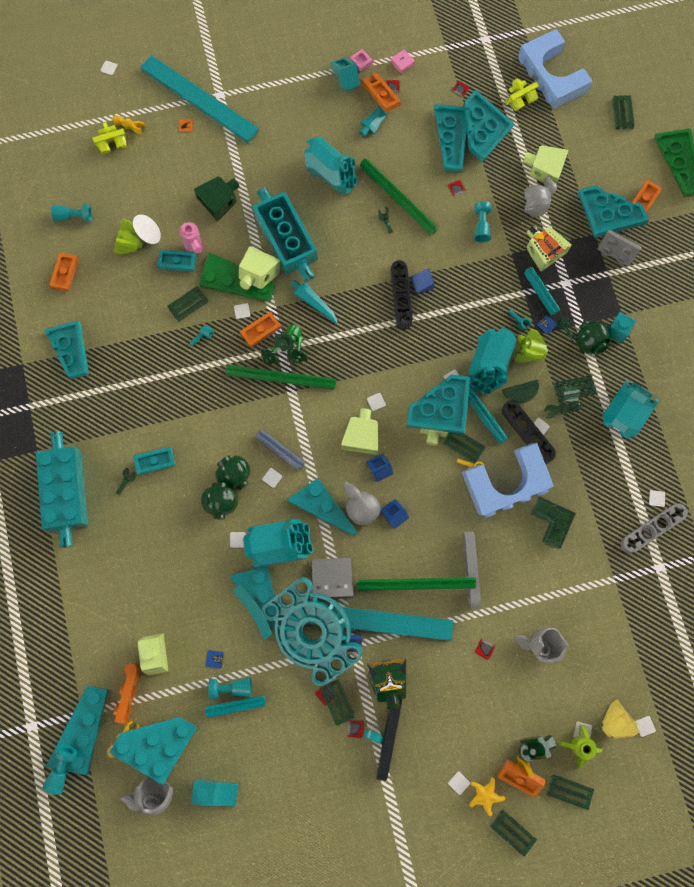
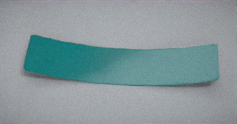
M239 584L232 592L248 609L261 632L263 640H266L272 635L269 624L263 617L257 603Z

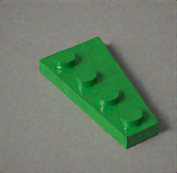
M691 128L655 134L654 139L683 196H694V139Z
M208 252L199 283L201 288L271 303L275 283L270 281L262 289L253 285L248 290L243 289L240 286L239 266Z

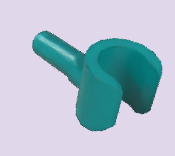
M512 310L508 311L518 322L520 330L524 331L527 329L523 322L527 326L532 324L529 318L522 319Z
M203 326L198 336L190 342V345H195L203 336L208 339L211 338L214 331L208 326Z

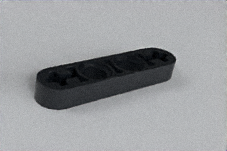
M397 260L391 265L395 320L398 328L406 330L411 327L413 321L408 269L405 262ZM397 267L401 269V277H398ZM403 283L405 284L406 288L404 290H398L396 288V284ZM403 299L407 301L408 305L400 307L397 302ZM404 312L405 319L408 320L406 324H403V321H401L402 313Z
M507 401L502 407V414L526 445L531 444L529 440L530 435H537L539 437L538 447L542 443L544 444L542 449L540 448L541 455L544 454V451L550 452L549 457H543L545 464L550 463L556 456L554 447L516 401ZM508 407H509V408H512V407L515 408V410L513 411V413H512V412H509V413L507 412ZM518 414H520V416H518L514 421L513 418L515 417V415L517 416ZM519 420L527 422L528 426L526 429L518 427L517 423Z
M402 699L399 700L400 707L398 709L389 710L384 733L385 738L381 748L376 780L387 782Z

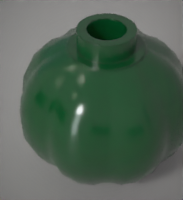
M585 321L579 326L580 330L577 333L576 344L582 352L599 355L608 349V344L611 340V330L605 323Z
M227 455L217 463L219 468L216 470L215 475L218 483H227V487L232 489L238 488L239 490L249 484L247 480L250 475V466L244 458L236 455L231 458Z
M212 483V487L206 488L202 493L201 505L207 513L213 515V519L222 520L225 519L226 515L235 511L238 506V496L234 489L227 487V483Z

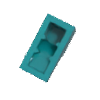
M347 57L330 62L331 69L334 71L339 86L343 90L352 91L356 89V86L360 85L357 67L354 62Z
M197 778L193 785L191 804L235 807L239 783Z

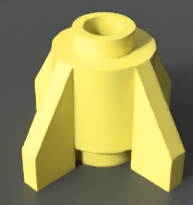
M618 699L612 702L604 720H602V730L609 738L611 736L615 739L634 737L640 732L637 728L638 723L628 714Z

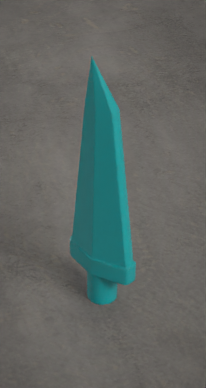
M379 106L360 123L363 129L359 134L362 137H365L368 133L374 135L389 112L385 113Z
M296 280L291 283V286L296 289L294 292L296 297H299L338 325L334 312L307 283L301 285Z

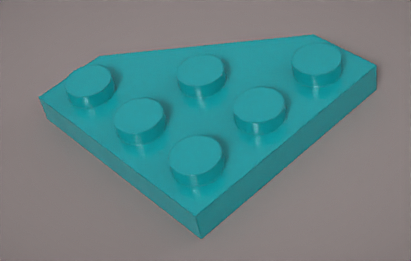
M475 90L464 102L463 107L469 151L483 162L515 124Z
M598 186L578 190V196L594 238L606 235L608 230L619 232L648 224V216L643 205L640 203H631L625 200V197L613 192L612 194L607 193Z
M450 375L417 402L411 404L408 408L406 427L464 434L470 377Z
M181 717L123 732L120 733L108 753L163 786L197 727Z

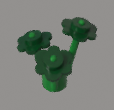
M291 324L286 332L276 334L273 350H261L263 360L268 364L274 363L278 365V357L274 354L280 348L282 351L289 350L287 359L294 363L307 361V353L300 350L303 337L300 336L302 333L301 328ZM296 342V343H297L296 349L293 350V348H294V343Z

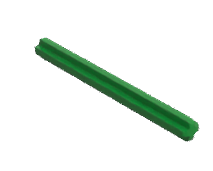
M367 158L361 161L360 167L430 235L437 232L438 227Z
M226 365L225 369L227 376L334 390L336 387V379L236 365Z
M476 578L371 579L357 581V590L476 588Z

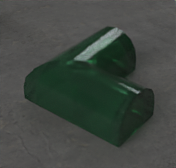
M539 496L532 508L531 515L549 523L542 542L552 548L561 549L576 513Z

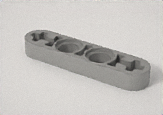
M674 504L625 536L621 540L622 550L627 553L636 552L683 521L688 515L686 507L682 504ZM675 510L681 511V513L678 516H675L672 519L669 517L670 515L675 513ZM659 518H663L666 521L667 525L665 528L658 526L657 520ZM643 528L650 530L651 537L649 539L642 536ZM638 538L639 541L634 543L633 547L627 546L629 541Z
M474 531L463 532L466 577L476 578V588L467 589L468 604L470 609H480L481 597Z

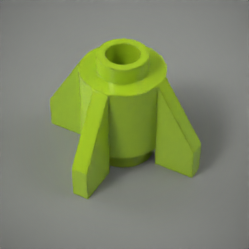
M122 219L113 253L119 255L137 252V248H142L144 241L137 235L133 224L129 220Z
M531 328L527 337L519 334L518 339L520 343L513 361L524 363L540 361L546 357L548 353L547 345L537 330Z
M580 724V736H576L572 742L559 741V745L571 748L574 755L577 756L576 767L582 769L587 760L594 758L596 753H601L603 748L597 747L594 741L589 739L586 726Z

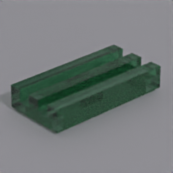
M631 95L613 96L615 129L619 130L620 127L622 129L627 127L633 129L635 124ZM624 100H626L628 122H626Z
M196 286L167 307L175 319L180 322L208 303V299L200 291L199 287ZM199 298H201L200 301H198L197 303H195L194 305H192L193 302H195L196 300H198ZM189 307L188 309L177 315V313L182 311L184 308Z
M591 375L554 383L558 401L591 396L597 393L596 389H594ZM587 382L586 384H581V385H576V386H570V387H565V388H559V387H563V386H568V385H574V384H579V383ZM589 388L588 391L561 395L564 392Z
M451 432L443 442L444 446L473 463L477 462L486 447L465 434ZM454 434L460 437L461 439L465 440L466 442L470 443L471 445L475 446L480 450L476 451L467 444L454 438L452 435ZM449 440L452 441V442H454L455 444L459 445L460 447L464 448L465 450L469 451L470 453L476 455V456H475V457L472 456L471 454L467 453L466 451L462 450L461 448H459V447H457L456 445H454V444H452L451 442H449Z
M339 679L320 687L336 726L355 718ZM333 685L338 687L348 711V716L344 714ZM327 688L330 689L342 718L338 720L328 697Z
M552 774V781L549 784L550 788L547 791V795L589 810L594 792L593 788ZM557 780L588 791V794L584 795L557 785ZM554 790H561L585 799L586 802L584 804L554 793Z
M502 809L501 814L496 817L495 822L490 827L525 857L537 839ZM504 817L531 839L529 843L503 821ZM501 824L526 847L521 849L498 828V825Z

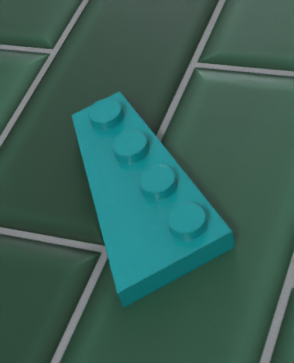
M434 104L444 171L462 173L467 131L464 107Z
M93 686L86 687L46 767L53 769L57 767L59 760L55 756L56 749L60 745H67L77 750V756L74 761L67 762L64 771L83 775L89 774L109 692L108 689Z

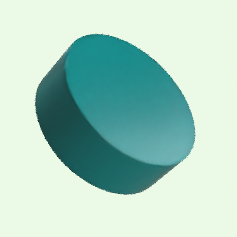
M368 729L365 730L363 735L364 738L379 744H383L385 738L383 735Z

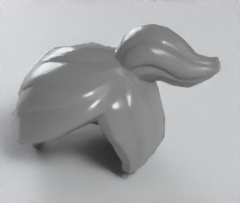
M551 176L545 179V187L533 185L524 190L527 201L524 212L533 218L542 216L550 207L551 195L557 190V184L551 180Z
M347 481L344 482L343 485L349 497L346 504L349 518L356 524L369 526L380 514L379 501L373 495H369L364 491L360 492L355 486Z
M546 627L539 629L531 638L524 635H515L514 637L521 648L532 650L539 661L547 664L559 662L564 657L568 647V643L555 628Z
M147 777L135 788L134 796L124 795L121 797V801H124L130 810H141L145 815L155 816L166 810L171 803L173 788L167 782L162 786Z

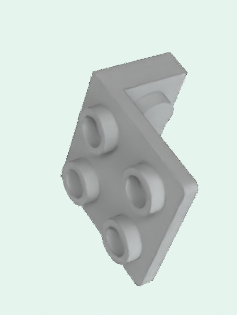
M608 230L597 249L602 254L616 259L620 264L629 266L641 250V246Z
M351 558L312 560V593H320L332 599L353 598Z

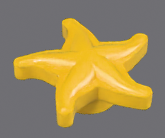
M491 777L490 782L485 786L472 781L471 785L475 787L477 795L471 800L469 806L483 805L486 813L492 816V804L505 800L504 796H499L494 792L495 779Z

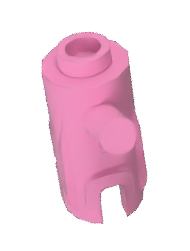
M191 222L184 223L180 228V235L186 251L201 254L204 244L197 226Z

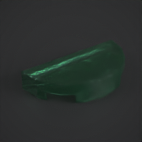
M539 380L504 388L502 392L506 398L516 401L518 404L527 403L538 393Z

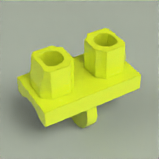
M518 78L513 80L512 87L509 90L511 93L514 91L516 93L510 95L505 100L506 105L511 104L514 111H517L525 106L522 97L525 96L528 104L536 101L539 98L536 88L539 87L537 82L524 88L527 85L525 80L522 82Z
M103 122L104 128L98 130L99 136L92 137L96 147L99 148L103 155L111 152L109 143L115 142L117 149L127 147L125 139L127 136L124 129L116 130L115 125L108 127L107 122Z

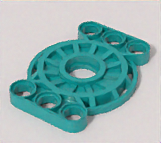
M301 577L269 600L262 608V615L266 620L276 621L275 637L283 654L298 666L313 669L311 675L313 683L318 686H324L357 663L363 651L358 643L350 642L351 626L343 608L326 595L311 593L313 588L312 582L306 577ZM298 583H305L308 587L307 592H300L297 587ZM284 594H289L292 597L291 604L283 602L282 596ZM319 598H320V599H324V600H326L327 602H329V603H331V604L328 605L327 603H325V602H323V601H319ZM270 605L274 606L277 614L270 615L267 612V607ZM334 606H335V608L341 613V615H342L341 618H340L339 614L337 613V611L333 608ZM307 622H316L321 627L322 635L320 638L312 640L305 636L303 628ZM343 622L346 624L347 634L344 633ZM349 648L356 649L358 656L355 658L350 657L347 650ZM337 659L341 661L342 668H334L332 660ZM316 672H325L327 678L325 680L318 679Z

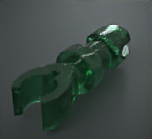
M572 401L570 404L561 403L559 406L547 405L544 411L550 410L553 413H548L546 418H553L559 413L563 415L568 411H578L581 408V403L579 401Z

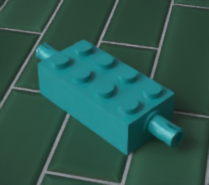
M262 187L263 192L259 188L257 194L262 202L252 206L254 217L275 257L280 259V266L284 274L287 275L299 270L304 282H309L308 277L310 281L313 280L315 276L308 265L318 261L317 249L285 191L271 197L267 187Z
M56 431V434L54 432L50 433L52 449L36 452L42 529L47 532L59 531L60 548H67V546L73 547L71 529L88 526L81 451L75 446L64 448L63 432Z

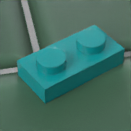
M160 250L157 267L159 270L195 272L197 254L195 252Z
M171 446L133 456L138 476L176 466Z

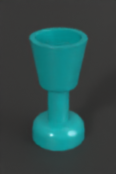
M482 201L474 205V211L479 215V222L476 224L473 238L476 242L484 243L491 240L489 223L486 222V215L492 210V204Z
M53 204L51 215L54 223L71 220L72 217H82L85 222H91L92 208L90 204H83L81 209H71L67 206Z
M251 677L234 680L232 684L219 685L216 679H209V699L215 700L218 698L219 693L232 692V695L252 697Z
M67 745L57 747L55 756L59 762L57 767L52 769L43 784V790L49 794L59 795L63 792L66 778L65 767L67 762H72L76 759L77 750Z

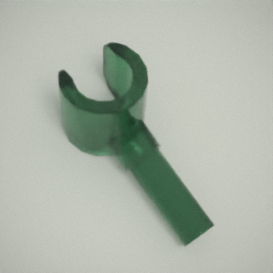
M385 207V214L378 210V218L384 221L390 234L393 230L389 223V209Z
M563 316L557 322V326L559 329L564 330L573 342L576 338L568 327L571 320L567 316Z
M129 468L123 471L124 479L116 491L118 495L121 494L128 482H132L136 478L135 472L129 477L126 476L129 473Z

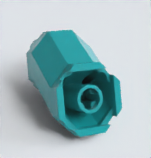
M313 137L307 140V144L310 145L309 148H305L304 156L307 170L312 171L310 174L312 176H319L339 194H347L352 191L353 187L357 185V177L354 170L355 159L348 154L339 153L322 137Z
M500 328L501 331L496 332L495 329H489L478 337L477 350L468 371L470 388L478 393L482 392L484 395H489L507 383V369L515 350L516 337L515 334L506 328Z
M628 380L624 382L602 417L604 418L603 423L606 426L617 428L623 437L630 439L631 436L636 437L659 403V399L656 397L653 400L651 398L653 394L636 383L628 385L630 382Z
M298 519L250 527L246 531L249 532L248 535H245L243 538L245 555L248 559H253L254 563L252 564L254 567H266L307 559L309 554L313 553V545L311 544L309 534L310 527L307 523H303Z

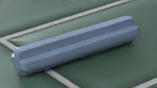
M260 430L257 433L256 439L297 470L302 469L305 464L302 459L265 431Z

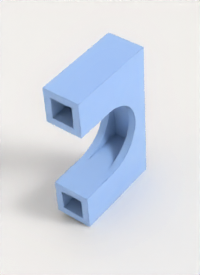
M557 29L521 45L518 55L520 63L525 66L528 75L538 83V89L542 91L547 103L553 109L587 93L593 82L584 68L565 77H557L546 71L543 62L561 54L565 44V40Z
M531 443L514 450L522 471V480L519 487L512 493L503 495L497 492L491 485L484 465H477L461 472L478 515H485V518L496 514V510L501 508L503 510L514 507L513 503L529 501L532 499V495L538 494L540 496L549 492V488L554 487L537 443Z

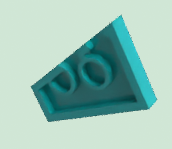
M74 321L45 329L44 332L59 356L67 376L74 379L89 375L81 322Z

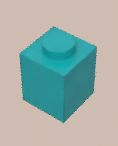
M619 312L609 327L611 338L621 344L629 335L636 320Z

